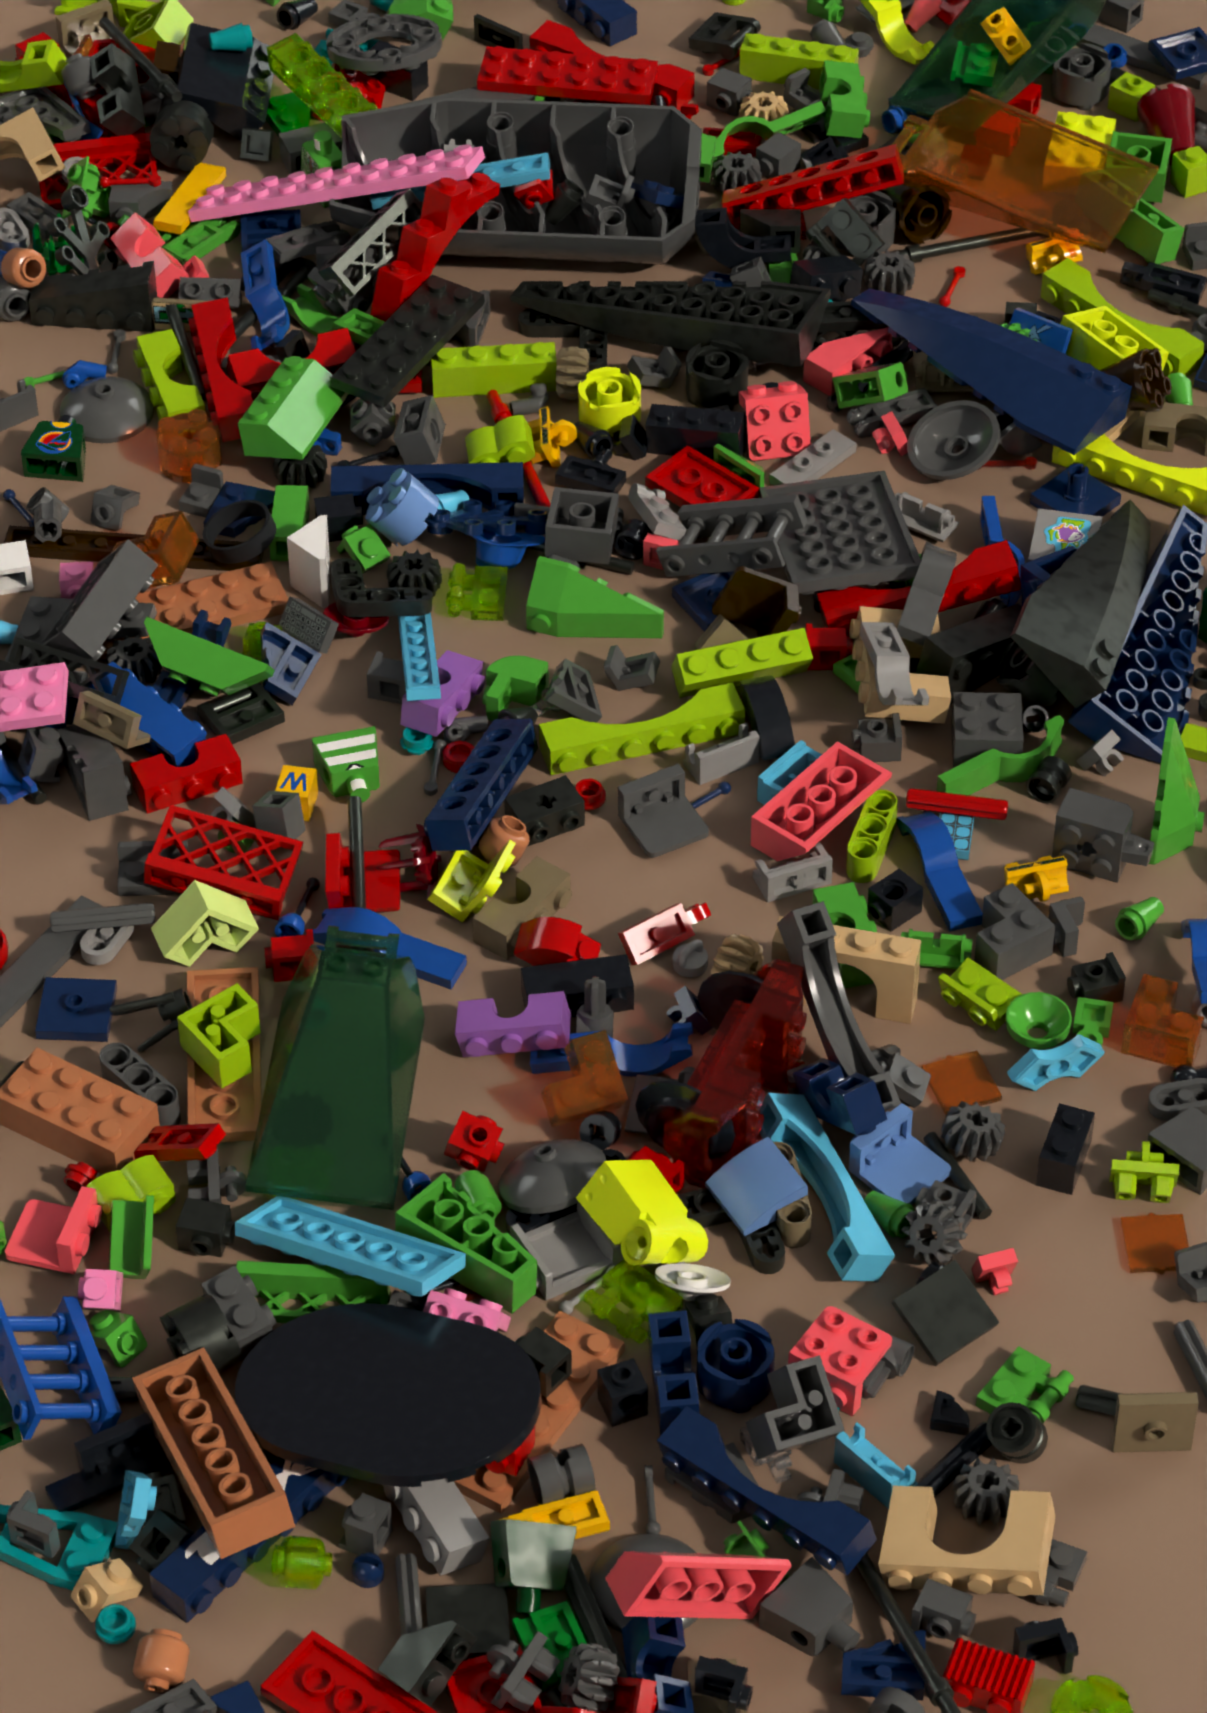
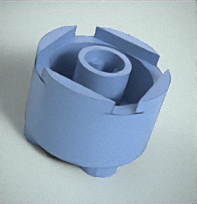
M398 468L382 488L377 486L369 493L367 502L370 505L365 519L394 545L398 546V543L404 546L415 540L426 529L428 524L424 520L429 513L433 516L435 515L439 506V498L409 472H406L403 468Z

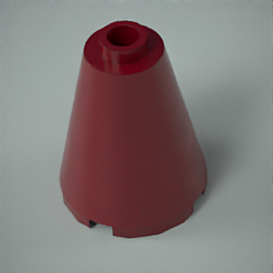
M1174 83L1167 84V89L1158 91V88L1155 87L1149 90L1137 103L1138 117L1150 136L1172 139L1170 166H1172L1173 153L1195 147V98L1191 89Z

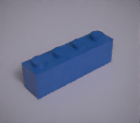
M111 661L108 664L109 666L130 672L120 705L142 715L139 730L150 734L151 738L149 743L140 746L153 756L162 753L166 761L173 766L185 767L193 764L196 761L194 743L206 740L207 733L203 726L196 720L190 721L174 703L168 704L160 698V695L152 686H145L139 682L130 669H123ZM110 673L100 679L105 693H112L117 675Z

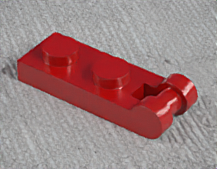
M219 1123L156 1126L149 1133L147 1143L140 1144L134 1151V1158L138 1159L143 1156L154 1155L157 1161L205 1160L216 1152L217 1145L225 1137L226 1133Z

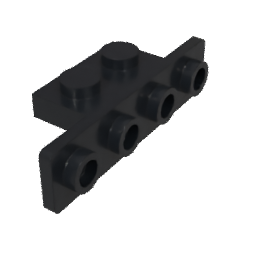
M145 1412L75 1442L74 1446L80 1472L47 1485L45 1490L56 1510L59 1512L74 1511L122 1490L126 1470L141 1472L146 1475L152 1472L169 1470L172 1466L158 1439L155 1437L152 1420Z

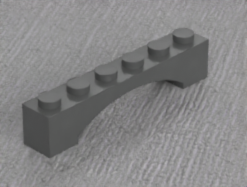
M823 901L792 910L777 925L828 1060L840 1065L844 1078L857 1072L874 1079L885 1112H891L901 1102L889 1071L885 1072L872 1054L851 1010L836 956L834 942L836 932L825 903Z

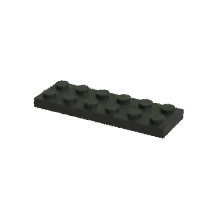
M431 275L331 376V387L385 407L484 305V294Z

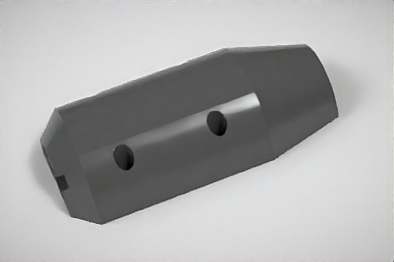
M445 97L346 114L341 117L342 167L354 162L360 163V166L367 165L379 158H387L388 161L398 160L400 156L411 153L415 154L416 157L423 156L435 149H443L444 151V145H449L451 139H455V145H466L467 139H470L474 147L482 146L485 158L480 164L548 153L553 177V191H555L558 183H563L565 179H568L577 184L584 192L581 198L582 203L557 225H553L545 219L544 211L549 201L541 205L539 202H535L533 208L527 209L514 195V188L521 186V184L502 187L499 190L498 196L480 207L456 232L443 251V256L665 264L696 235L695 220L696 210H699L702 129L674 106ZM595 174L623 186L628 175L634 176L633 183L643 185L644 179L675 188L674 192L684 194L682 209L673 208L676 218L673 225L668 228L667 217L661 207L656 208L655 217L651 215L653 209L659 204L633 196L629 206L623 204L622 208L607 206L602 209L600 204L594 206L585 202ZM371 194L339 199L338 202H335L334 199L329 201L330 214L333 221L359 230L380 210H373ZM411 205L405 210V223H412L420 219V215ZM389 226L386 229V239L397 242L398 227Z

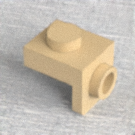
M118 1558L85 1567L71 1593V1598L91 1622H95L100 1612L108 1605L138 1597L143 1584L122 1559Z

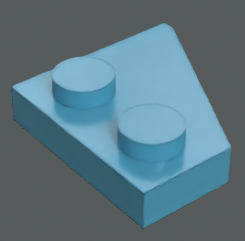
M125 1471L114 1548L130 1549L129 1546L136 1539L146 1520L147 1510L153 1511L157 1488L151 1486L152 1479L141 1472Z

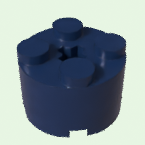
M735 1319V1323L722 1325L721 1321L708 1327L698 1341V1391L713 1404L731 1409L735 1413L748 1412L752 1406L764 1400L771 1391L767 1374L774 1371L775 1352L769 1333L760 1325L744 1319Z

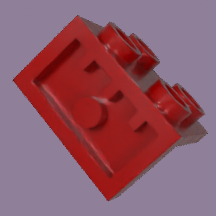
M340 833L326 834L325 892L329 909L352 907L349 846L343 847ZM398 849L364 851L366 909L374 912L400 910V868L376 869V866L400 861V851Z

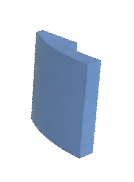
M769 1136L733 1157L706 1181L707 1189L744 1236L776 1221L777 1210L808 1195V1185Z

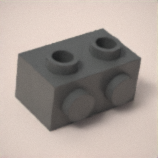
M234 1265L201 1283L203 1293L211 1294L229 1323L227 1328L231 1337L235 1336L238 1342L243 1362L256 1344L273 1331L272 1326L276 1325L277 1322L268 1305L260 1306L255 1296L258 1295V1292L251 1278L248 1275L242 1277Z

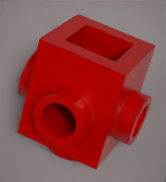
M462 1111L448 1140L444 1155L455 1159L457 1164L466 1170L484 1172L489 1161L496 1164L505 1143L500 1142L499 1139L503 1128L498 1127L497 1123L489 1117L483 1115L476 1117Z

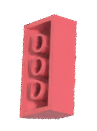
M837 741L751 816L750 845L777 862L806 854L891 778L892 772Z
M624 1551L605 1579L623 1616L753 1619L760 1610V1604L774 1591L792 1565L789 1559L754 1555Z

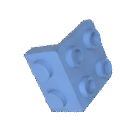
M901 1103L891 1112H885L887 1120L876 1125L874 1131L865 1135H855L849 1145V1171L874 1191L912 1205L916 1202L917 1196L923 1187L930 1189L935 1180L942 1182L949 1177L951 1166L911 1135L913 1111Z

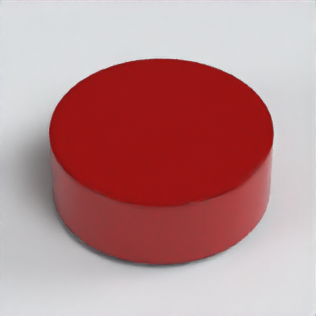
M455 741L446 745L443 749V764L445 768L451 772L458 773L460 767L475 747L466 741Z

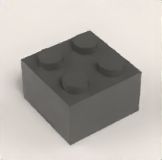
M554 487L545 527V557L548 558L551 554H557L580 562L609 565L618 525L619 494Z
M953 692L951 716L953 768L992 748L1004 753H1023L1021 693Z

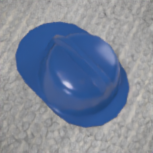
M483 529V534L471 536L476 539V564L480 567L497 571H507L516 567L521 562L527 546L545 543V537L541 535L515 533L510 536H502Z

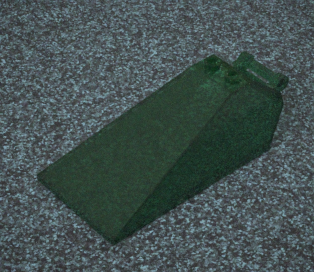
M971 0L891 98L889 103L891 106H898L905 111L974 132L1075 46L1097 21L1106 0ZM1004 6L1032 45L1030 49L1010 66L999 52L992 87L963 83L964 79L956 77L955 81H951V71L958 41H963L962 45L970 47L971 43H988L996 47L980 23L990 14Z
M328 925L325 946L311 944L304 953L281 1004L245 1185L246 1192L394 1210L425 1022L415 966L409 956L397 955L400 934L389 933L388 936L341 931L338 926ZM337 944H338V945L353 946V947H361V948L385 950L386 953H378V952H370V951H362V950L338 948V947H337Z

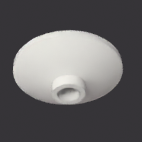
M665 1264L655 1270L657 1281L673 1290L679 1291V1297L688 1301L695 1300L699 1295L713 1294L726 1290L730 1287L731 1282L727 1274L711 1267L696 1264Z

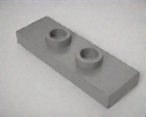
M832 429L770 474L769 483L781 485L817 480L854 454L857 443Z

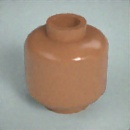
M14 248L9 250L2 259V276L6 282L18 287L33 288L39 285L46 275L45 259L34 249Z
M505 815L493 818L489 822L478 843L479 850L487 864L492 861L509 839L516 843L511 852L515 859L510 867L515 866L520 861L530 842L526 826L521 820Z
M153 1629L149 1635L139 1639L133 1674L138 1680L144 1682V1689L154 1693H166L169 1687H175L183 1683L190 1648L182 1640L181 1634L167 1629Z

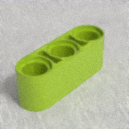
M877 790L865 801L849 840L846 874L854 882L867 883L877 876L895 831L898 799L894 793L888 790Z

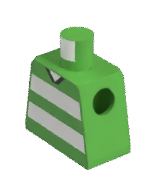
M375 726L312 738L314 765L332 796H358L364 802L370 797V791L377 790L380 787Z

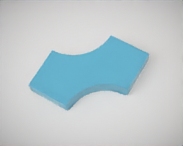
M1078 1034L1067 1043L1048 1050L1031 1048L1006 1073L1012 1082L1032 1091H1037L1046 1083L1057 1078L1066 1076L1080 1078L1104 1055L1105 1051L1099 1043Z

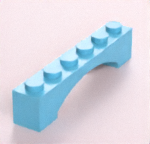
M768 1093L752 1120L763 1139L769 1136L773 1142H783L792 1147L800 1172L815 1190L828 1215L832 1227L833 1244L827 1251V1255L841 1280L878 1282L895 1257V1254L808 1101L802 1094Z

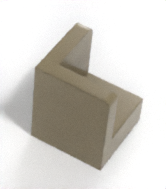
M719 614L694 645L698 649L747 640L748 638Z

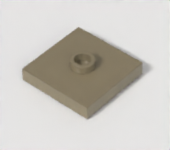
M1197 1392L1118 1394L1112 1434L1113 1452L1190 1451L1199 1404Z

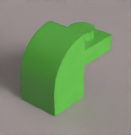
M518 655L504 657L493 662L486 669L487 687L482 697V703L486 705L487 719L490 721L498 719V713L502 709H507L511 701L536 708L549 687L548 662Z

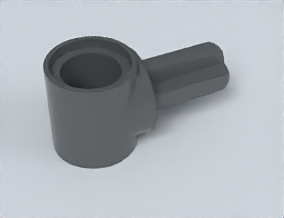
M592 977V979H588L584 983V1004L577 1009L576 1033L604 1030L613 1038L614 1010H611L610 1006L606 1004V982L599 979V977Z
M891 1335V1347L863 1381L862 1398H874L886 1379H893L896 1375L902 1377L905 1374L914 1355L915 1346Z

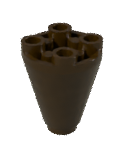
M1156 348L1141 349L1100 370L1108 375L1116 376L1122 382L1132 386L1127 410L1159 411L1163 408L1165 395L1171 394V382L1163 374L1161 354Z

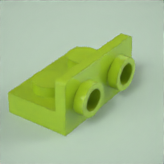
M969 957L950 977L945 973L938 977L941 988L940 994L948 1004L953 1007L959 1005L968 1012V1015L974 1022L981 1026L986 1024L995 1031L1006 1021V1012L1009 1004L1015 998L1022 995V993Z

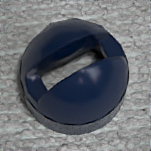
M364 1552L355 1558L352 1564L353 1581L362 1588H373L383 1581L384 1565L378 1555Z

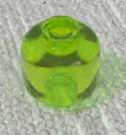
M287 1536L280 1545H275L271 1562L272 1576L278 1577L280 1585L285 1588L317 1589L322 1583L323 1578L330 1577L332 1553L325 1551L324 1543L320 1538Z

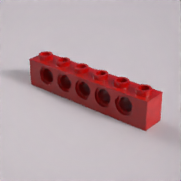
M893 144L723 191L722 206L727 208L728 218L732 225L739 229L740 209H801L802 212L841 201L843 198L849 199L904 184V169L897 145Z

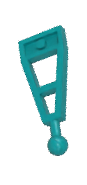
M0 1505V1523H5L0 1534V1560L54 1586L73 1591L84 1568L107 1562L113 1549L117 1522L82 1512H59L58 1510L38 1508V1514L49 1517L53 1522L57 1523L58 1529L73 1530L58 1566L52 1565L13 1546L14 1543L11 1542L6 1522L10 1506Z

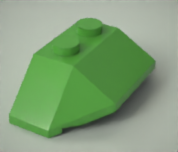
M146 616L144 624L162 667L170 672L168 677L186 685L188 680L200 684L199 690L217 697L219 692L231 695L268 679L274 674L275 670L266 663Z

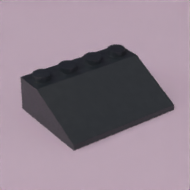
M190 23L187 28L176 82V88L182 93L181 101H191L200 105L208 113V118L211 122L241 141L242 128L260 129L265 124L278 53L271 46L262 43L255 37H252L253 48L246 49V52L211 50L209 33L217 32L221 29Z

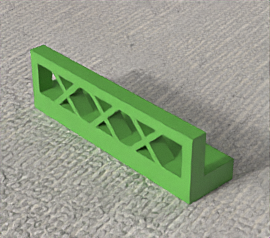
M237 1261L236 1268L242 1277L248 1275L251 1278L258 1292V1295L255 1297H262L267 1302L265 1304L270 1308L277 1323H287L302 1315L321 1310L319 1306L327 1301H335L340 1305L389 1303L390 1286L378 1285L373 1280L358 1275H347L343 1270L327 1265ZM289 1299H299L304 1305L295 1311L286 1310L281 1304Z

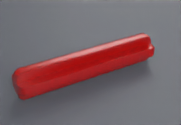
M910 788L906 796V807L909 809L995 820H1006L1008 814V801L1002 799Z

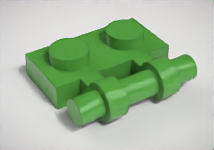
M1018 1346L976 1396V1406L991 1414L1001 1404L1009 1402L1021 1403L1044 1423L1050 1416L1049 1410L1056 1402H1061L1068 1394V1387L1073 1382L1074 1377L1070 1372L1062 1370L1057 1377L1048 1378L1051 1364ZM1035 1391L1041 1394L1038 1400H1029Z

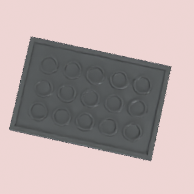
M885 470L759 487L760 498L798 494L808 522L804 529L784 530L778 541L779 549L785 561L784 570L788 581L798 585L799 594L809 595L821 590H844L850 586H874L886 581H909L915 578L921 559Z

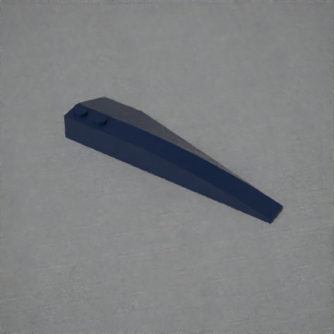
M869 288L851 300V306L876 324H886L888 326V333L895 338L902 336L908 340V347L916 353L923 351L928 355V362L961 386L969 385L974 388L973 395L980 400L987 398L995 404V411L1002 416L1006 414L1011 415L1014 418L1013 424L1066 452L1073 455L1077 454L1126 418L1132 389L1131 385L1122 382L1116 376L1108 375L1095 369L1089 363L1074 359L1027 336L951 308Z
M1185 505L1181 506L1147 564L1134 617L1106 691L1074 708L1068 720L1070 724L1093 742H1096L1110 730H1113L1121 739L1113 747L1114 749L1160 764L1168 717L1175 718L1180 735L1185 724L1189 721V711L1184 708L1186 703L1191 700L1192 689L1188 686L1189 678L1194 673V664L1191 663V657L1196 651L1200 613L1196 608L1197 603L1201 601L1202 590L1199 589V580L1204 574V566L1201 565V559L1206 554L1207 523Z

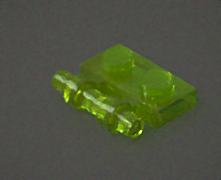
M454 564L453 570L449 573L448 585L450 587V591L446 595L448 614L452 617H458L461 611H471V620L504 621L508 567L475 566V574L467 575L465 572L466 567L463 564ZM463 591H473L472 595H465Z
M624 1259L601 1277L602 1287L606 1290L603 1294L600 1295L595 1290L590 1289L583 1297V1301L592 1307L591 1312L600 1319L606 1318L616 1326V1332L626 1339L632 1338L638 1344L643 1343L648 1336V1332L640 1324L644 1321L648 1322L649 1313L679 1311L683 1307V1298L679 1294L657 1281L655 1276L641 1265H630ZM620 1301L631 1309L626 1314L615 1307Z

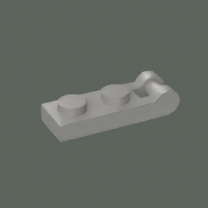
M634 483L629 491V501L653 534L681 541L687 530L680 522L679 516L669 507V502L665 500V491L656 488L652 491L647 490L644 485Z

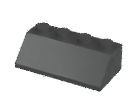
M127 539L99 561L41 644L97 661L106 649L102 645L107 638L109 640L112 639L122 627V624L119 622L123 615L125 617L128 616L138 604V601L135 599L139 592L144 593L153 583L155 578L151 575L158 564ZM55 656L54 658L49 660L56 663H60L58 656Z

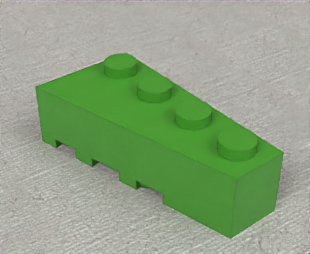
M445 1173L395 1212V1231L466 1253L465 1268L450 1278L487 1300L502 1305V1308L513 1314L536 1294L537 1260L511 1235L501 1233L495 1227V1220L487 1213L481 1214L472 1205V1199L464 1191L458 1192L452 1186V1180Z

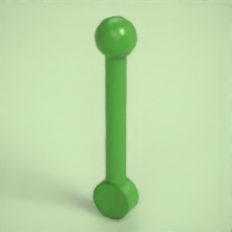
M65 370L38 378L25 377L24 380L26 386L32 385L35 387L36 384L62 378Z

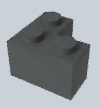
M1013 883L984 897L982 927L984 929L977 932L974 960L976 963L1001 980H1004L1052 955L1055 925Z
M820 1355L785 1365L767 1374L778 1409L763 1413L746 1422L758 1460L820 1442L845 1431Z

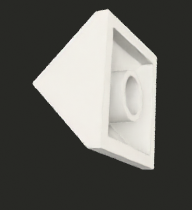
M320 515L287 537L290 586L320 607L326 608L329 606L330 551L327 515Z

